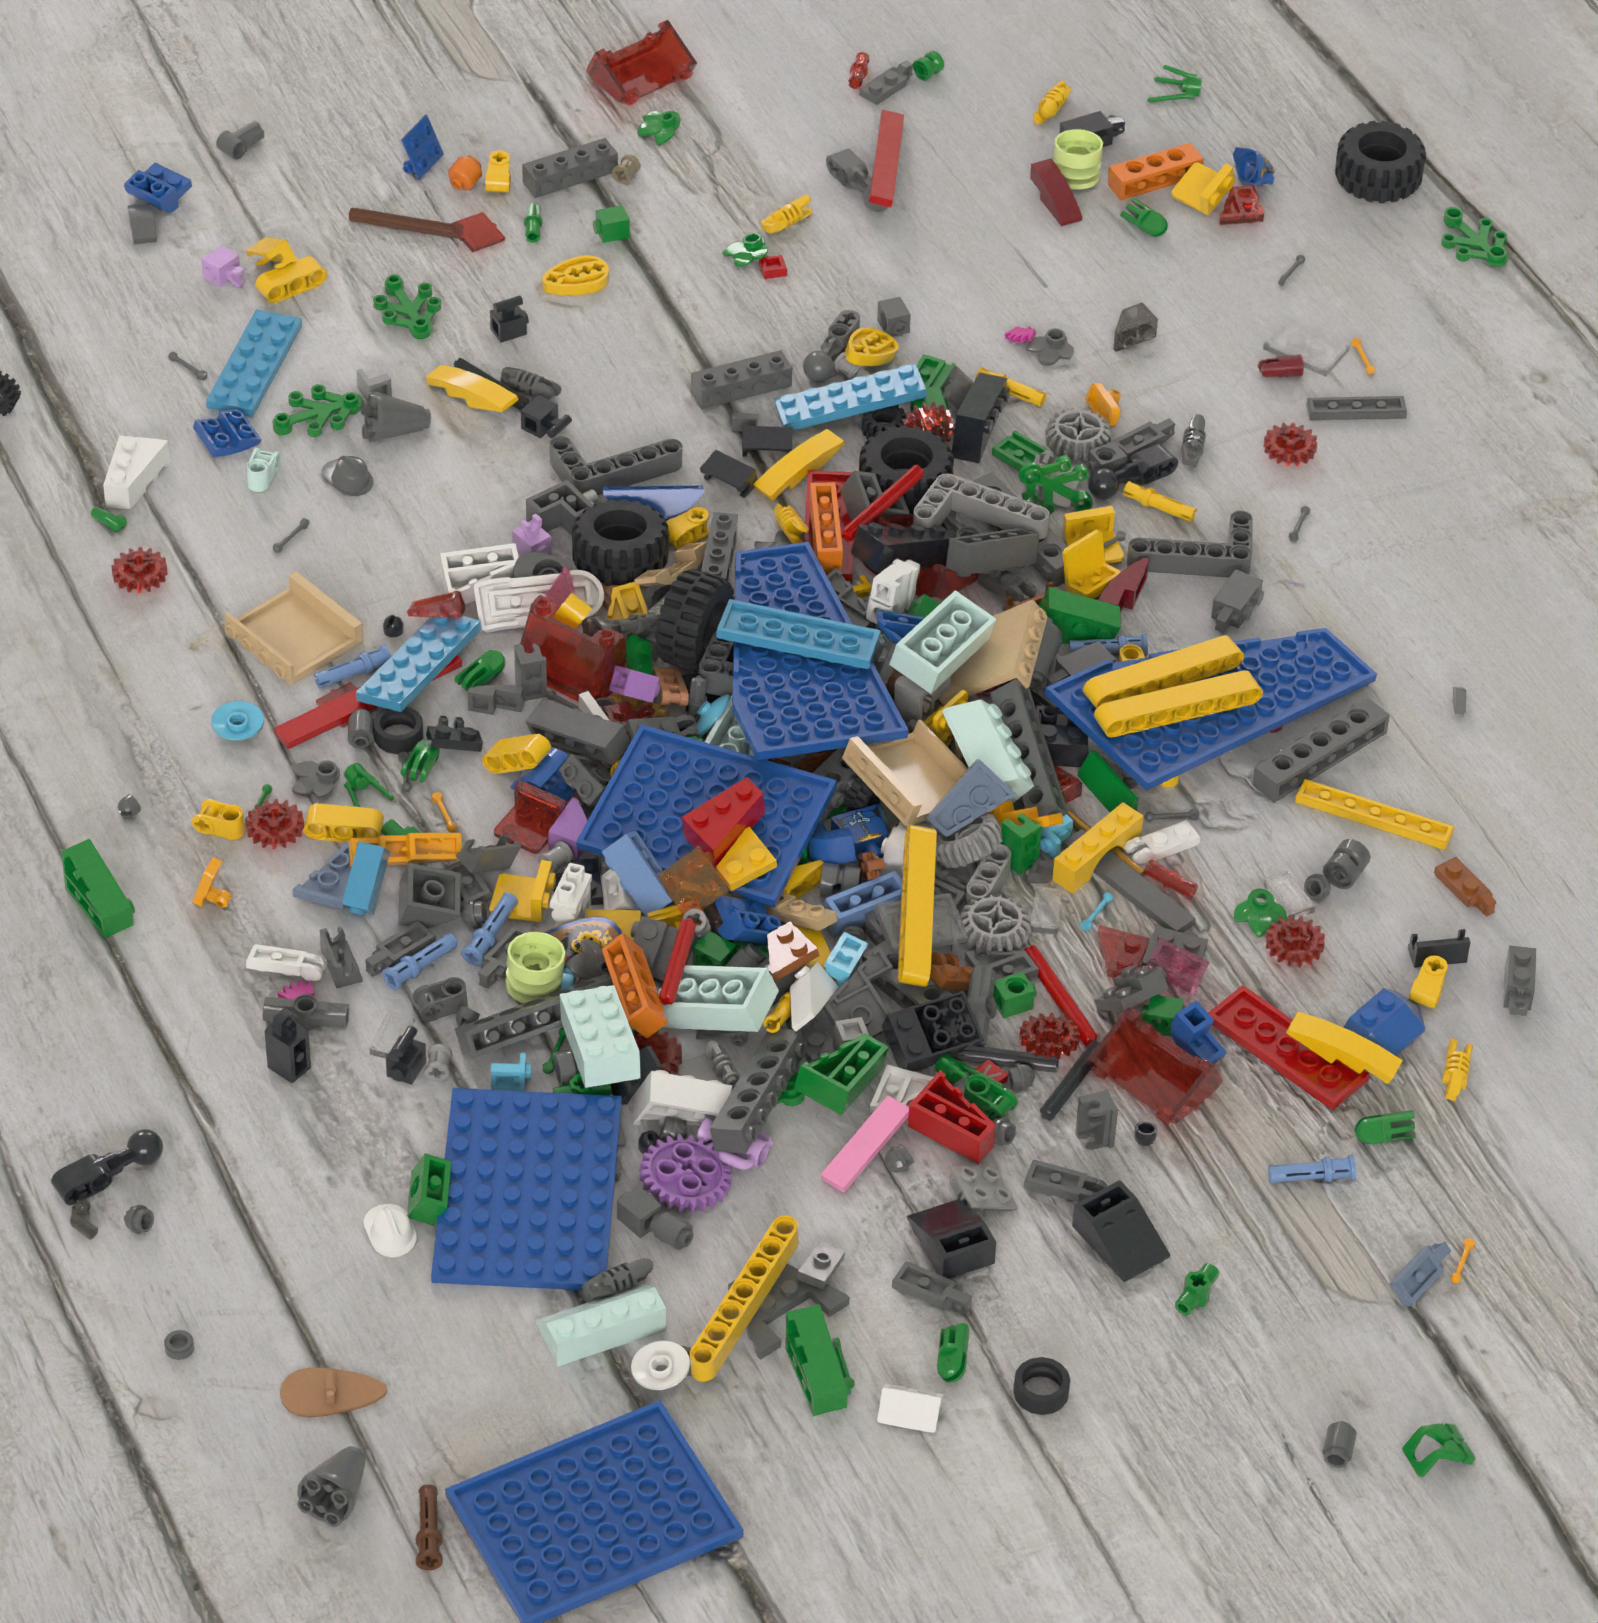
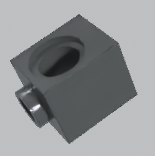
M901 297L878 301L877 321L883 331L891 337L910 333L911 314Z
M1115 441L1089 450L1088 462L1086 463L1087 470L1090 475L1099 468H1108L1114 472L1118 471L1120 466L1127 463V455Z

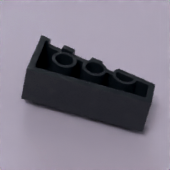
M980 372L977 375L956 414L952 443L954 459L980 463L998 415L1003 410L1004 402H1007L1009 398L1010 388L1006 387L1007 378Z
M869 523V525H858L851 554L876 573H881L884 568L892 565L896 559L903 562L911 560L918 563L922 568L944 567L947 564L949 540L953 537L946 532L945 528L937 525H932L931 528H924L915 524L910 527H903L898 524L882 526L877 523Z

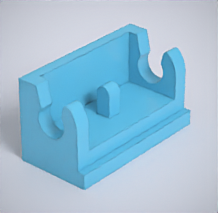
M843 932L824 965L828 975L837 980L838 989L856 972L861 964L862 955L865 954L869 944L846 932Z

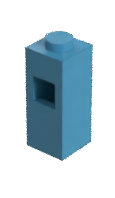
M358 841L342 905L349 909L348 913L364 917L365 913L374 914L390 851L385 847Z

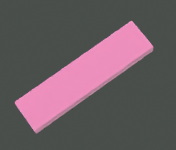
M888 1095L821 1173V1180L845 1193L909 1116V1107Z

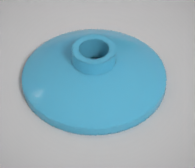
M723 695L711 704L705 701L697 711L701 717L696 726L700 736L705 734L724 712L731 699L730 695Z
M233 701L223 704L214 711L211 718L214 732L228 740L248 739L256 735L264 724L262 711L256 705L244 701Z

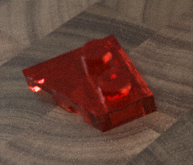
M1255 186L1232 187L1225 201L1224 210L1220 214L1219 225L1263 222L1264 211Z
M1099 925L1097 935L1102 946L1101 952L1105 960L1107 976L1115 978L1121 975L1120 971L1132 965L1140 968L1149 945V938Z

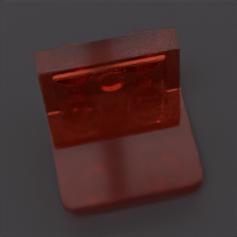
M520 780L514 786L515 805L494 828V836L500 839L503 835H509L508 843L512 844L518 841L522 849L538 854L549 842L548 831L565 809V800Z

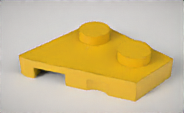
M635 582L613 587L611 604L607 615L608 619H625L632 614L644 615L649 613L640 587Z
M747 827L717 865L716 870L718 876L729 890L733 891L776 868L777 860L753 830Z

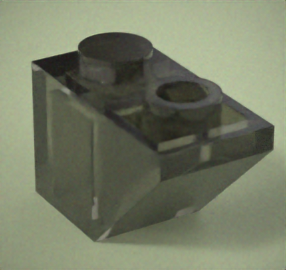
M1143 302L1122 310L1115 329L1113 347L1115 352L1156 337L1158 318Z

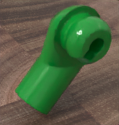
M94 507L91 511L93 519L103 523L113 531H121L127 525V520L123 515L115 516L100 507Z

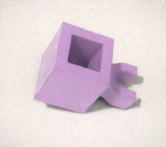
M221 245L202 258V274L207 281L219 287L229 281L238 288L245 284V279L240 277L244 273V269L240 267L238 254Z
M537 514L532 515V520L529 522L526 520L521 521V526L512 530L513 543L516 544L517 552L520 556L528 552H540L551 555V536L541 528L542 518Z

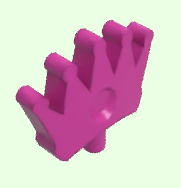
M1017 326L1004 335L1009 341L1013 340L1014 343L1021 341V343H1024L1027 340L1031 342L1034 336H1036V331L1030 326L1026 329Z
M299 980L298 986L290 982V988L283 986V992L278 991V997L295 999L302 994L314 996L310 980H307V986L302 980Z

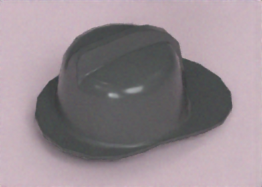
M343 455L339 459L329 461L322 468L324 479L337 490L349 496L366 494L374 484L367 465L359 457Z
M528 552L522 554L516 560L514 577L558 574L564 571H571L572 567L566 560L540 552Z

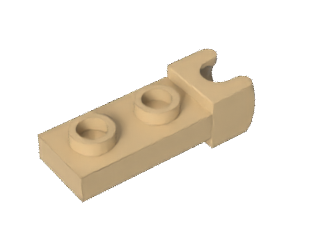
M782 893L776 907L764 904L768 915L778 916L781 924L791 922L797 926L820 931L837 922L836 911L825 909L821 905L806 904L802 900H796L795 896Z

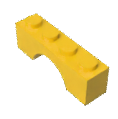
M1122 802L1054 858L1052 881L1074 894L1091 879L1098 862L1109 850L1118 847L1125 851L1124 846L1128 840L1135 837L1141 838L1143 815Z

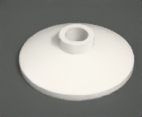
M657 1341L645 1345L635 1354L631 1363L632 1375L636 1382L652 1390H664L674 1387L687 1376L690 1369V1359L686 1350L679 1344L670 1341Z

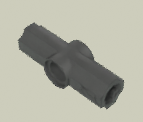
M976 966L971 971L967 997L984 1039L982 1043L975 1046L983 1047L987 1046L990 1019L995 1018L997 1013L996 1001L993 997L996 972L992 968Z
M302 994L295 999L265 997L263 1021H273V1017L286 1008L294 1014L295 1022L308 1031L315 1029L317 1026L346 1028L348 1026L349 1004L319 1002L316 997L310 994Z

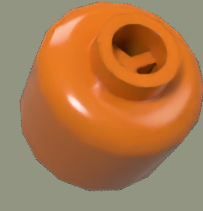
M470 155L460 156L448 170V177L452 187L457 190H471L482 177L480 162Z

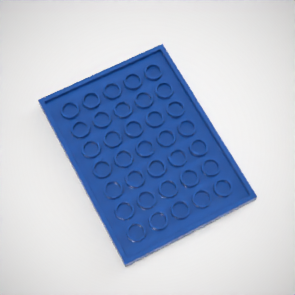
M641 724L579 835L576 846L577 849L605 857L602 853L603 850L625 834L636 830L666 875L776 907L837 788V780L768 760L756 761L754 756ZM748 777L763 792L765 814L754 825L752 830L777 860V867L730 891L718 876L717 870L684 837L682 816Z
M452 1088L444 1158L451 1161L447 1209L442 1215H438L431 1283L583 1290L582 1286L585 1282L606 1271L608 1266L622 1096Z
M661 1400L445 1488L447 1500L520 1623H543L743 1538L744 1533L743 1528Z

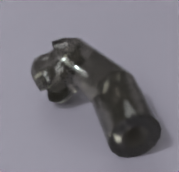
M79 1199L76 1201L75 1206L72 1207L70 1224L88 1239H93L98 1233V1228L89 1222L91 1204L85 1199Z

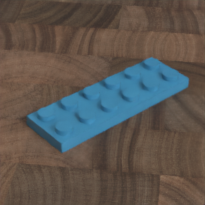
M256 309L206 400L207 408L220 411L242 410L245 416L253 417L302 327V318Z
M916 364L902 365L899 368L888 371H879L876 374L864 377L858 376L852 380L840 383L834 382L828 386L816 389L810 388L803 392L786 394L775 398L774 401L782 426L793 427V430L925 398L927 397V392Z
M729 599L718 625L716 638L826 660L831 663L869 669L880 640L881 630Z
M437 610L356 692L357 701L402 712L482 630L481 621Z

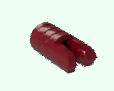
M1301 354L1264 359L1259 361L1257 365L1262 376L1267 378L1303 376L1304 363Z

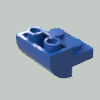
M155 162L145 172L140 170L135 172L124 183V188L128 194L146 203H151V205L165 212H173L178 209V200L192 187L191 179Z
M551 748V751L535 768L524 770L510 788L529 803L536 799L553 814H556L577 791L566 784L562 773L559 771L569 755L561 750Z
M720 895L715 901L723 924L718 928V932L724 939L768 946L767 934L781 926L778 916L768 915L767 909L762 903Z

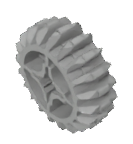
M1073 407L1071 411L1063 409L1061 414L1055 413L1054 417L1050 418L1045 432L1047 446L1056 453V457L1066 455L1074 463L1082 461L1085 464L1088 460L1089 450L1108 444L1112 440L1110 424L1107 423V418H1101L1100 413L1093 414L1092 409L1089 411H1084L1083 408L1075 410Z
M985 813L947 837H943L938 832L936 836L937 861L946 868H958L959 866L965 867L970 863L974 864L975 861L982 860L984 856L990 855L991 851L996 850L1002 842L1001 826L998 820L995 819L994 815Z
M990 893L988 898L981 897L979 901L971 899L968 905H964L959 916L958 932L959 936H961L962 944H967L969 951L976 950L977 955L982 953L990 955V951L1010 952L1020 950L1021 947L1026 946L1031 935V919L1028 916L1027 908H1022L1021 902L1013 903L1012 897L1004 899L1002 894L999 897H993Z

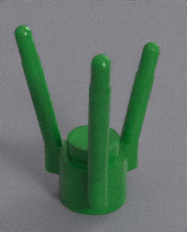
M1164 65L1163 68L1186 78L1176 80L1155 77L1154 80L1181 85V91L1185 93L1151 97L1147 101L1159 102L1185 98L1193 99L1194 95H1200L1202 78L1197 77V74L1187 73Z
M354 763L346 768L344 777L347 782L344 784V787L348 790L354 807H361L354 789L364 790L369 784L389 800L394 799V796L382 787L379 781L370 775L361 764Z
M951 1055L942 1056L935 1065V1071L938 1073L941 1070L946 1075V1080L949 1083L958 1082L961 1078L966 1079L968 1075L965 1072L971 1075L985 1076L988 1080L1004 1088V1085L967 1066L961 1060L957 1061Z

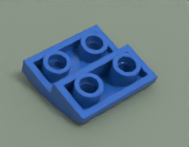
M242 410L219 411L217 419L195 420L193 429L213 457L235 454L261 443L260 436Z

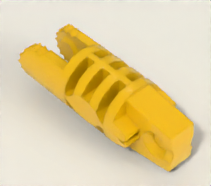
M1063 80L1051 88L1040 101L1039 108L1033 115V121L1036 124H1043L1048 118L1055 116L1066 102L1071 88Z
M809 194L803 195L773 211L771 215L760 222L761 230L769 234L779 232L811 215L812 208L805 207L811 202Z
M777 504L773 510L777 524L792 544L802 543L800 535L803 532L807 533L809 528L792 506L783 507Z
M1454 1038L1449 1039L1442 1083L1446 1084L1445 1099L1451 1101L1457 1099L1460 1089H1466L1473 1044L1467 1043L1463 1052L1456 1051L1458 1040Z

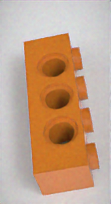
M1187 143L1109 166L1107 185L1120 200H1124L1177 184L1194 163L1197 162L1203 165L1204 158L1191 143Z
M810 483L809 506L814 553L825 574L831 573L836 567L842 572L843 547L836 483Z
M621 933L604 946L602 952L629 1025L648 1038L666 1025L668 1020L659 999L643 948Z

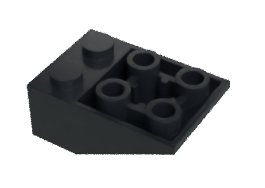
M964 991L889 1013L882 1024V1029L898 1068L913 1072L936 1064L944 1055L954 1056L984 1041Z
M1121 1180L1074 1204L1072 1227L1123 1282L1170 1258L1169 1251L1138 1198Z
M960 1199L907 1215L908 1222L939 1275L950 1279L995 1264L997 1243L985 1221Z

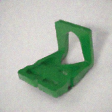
M1438 1423L1421 1426L1402 1447V1451L1420 1477H1424L1439 1459L1454 1462L1461 1461L1464 1464H1472L1475 1461L1473 1452L1468 1444L1463 1442L1464 1438L1454 1424ZM1424 1435L1433 1438L1441 1444L1440 1449L1433 1451L1422 1461H1417L1415 1450Z

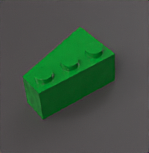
M1048 587L1039 604V607L1053 620V624L1060 629L1062 633L1061 644H1069L1070 640L1115 639L1121 628L1120 606L1051 587Z
M90 838L61 851L65 889L103 937L107 938L133 926V913H135L133 903L129 898L125 897Z
M863 1034L839 1046V1049L831 1054L826 1052L820 1055L819 1060L811 1064L806 1062L800 1065L794 1089L842 1116L882 1071L889 1046L867 1034Z
M820 1304L786 1312L785 1350L812 1415L816 1416L847 1408V1395L851 1394L850 1384L847 1377H843L840 1360L836 1355Z

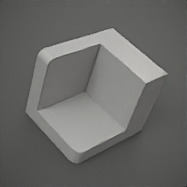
M362 369L356 370L357 388L366 400L371 392L392 396L391 378L387 373L369 379Z
M862 1017L835 1021L833 1036L835 1051L839 1049V1046L863 1034L869 1035Z

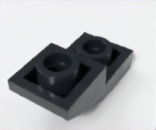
M646 1046L639 1051L640 1079L611 1083V1093L613 1096H622V1105L629 1103L651 1071H657L662 1068L651 1046Z

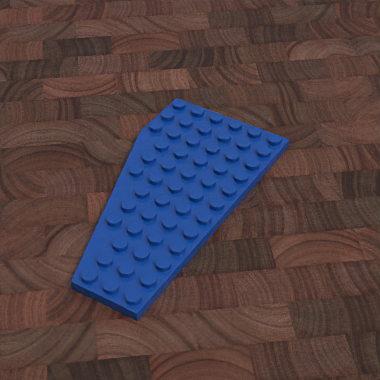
M809 542L736 551V601L852 624ZM734 641L732 712L756 761L845 748L849 739L857 736L866 745L908 738L909 730L872 661L869 669L856 668L850 665L831 663L826 660L779 652Z
M1327 628L1299 631L1296 633V636L1263 641L1259 637L1233 641L1244 653V659L1241 664L1232 670L1201 680L1239 671H1249L1263 690V695L1256 703L1117 737H1107L1094 718L1096 707L1083 693V687L1086 682L1093 677L1177 650L1151 653L1148 658L1114 663L1111 659L1104 660L1046 687L1044 695L1147 791L1374 682L1377 673Z

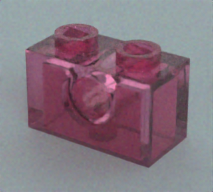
M1160 938L1147 965L1150 968L1161 966L1167 976L1166 982L1195 995L1210 962Z

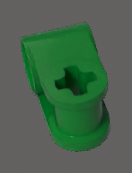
M975 1074L969 1076L965 1081L963 1097L970 1104L974 1103L992 1122L997 1118H1005L1008 1111L1015 1109L1018 1105V1100L1011 1091L988 1080L985 1076Z

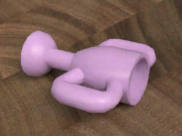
M709 1117L703 1121L699 1128L697 1142L700 1138H704L703 1144H707L712 1140L710 1127L714 1121ZM759 1131L756 1141L752 1143L747 1153L719 1151V1159L738 1169L746 1170L752 1166L759 1169L764 1164L769 1149L774 1144L773 1138L769 1134Z

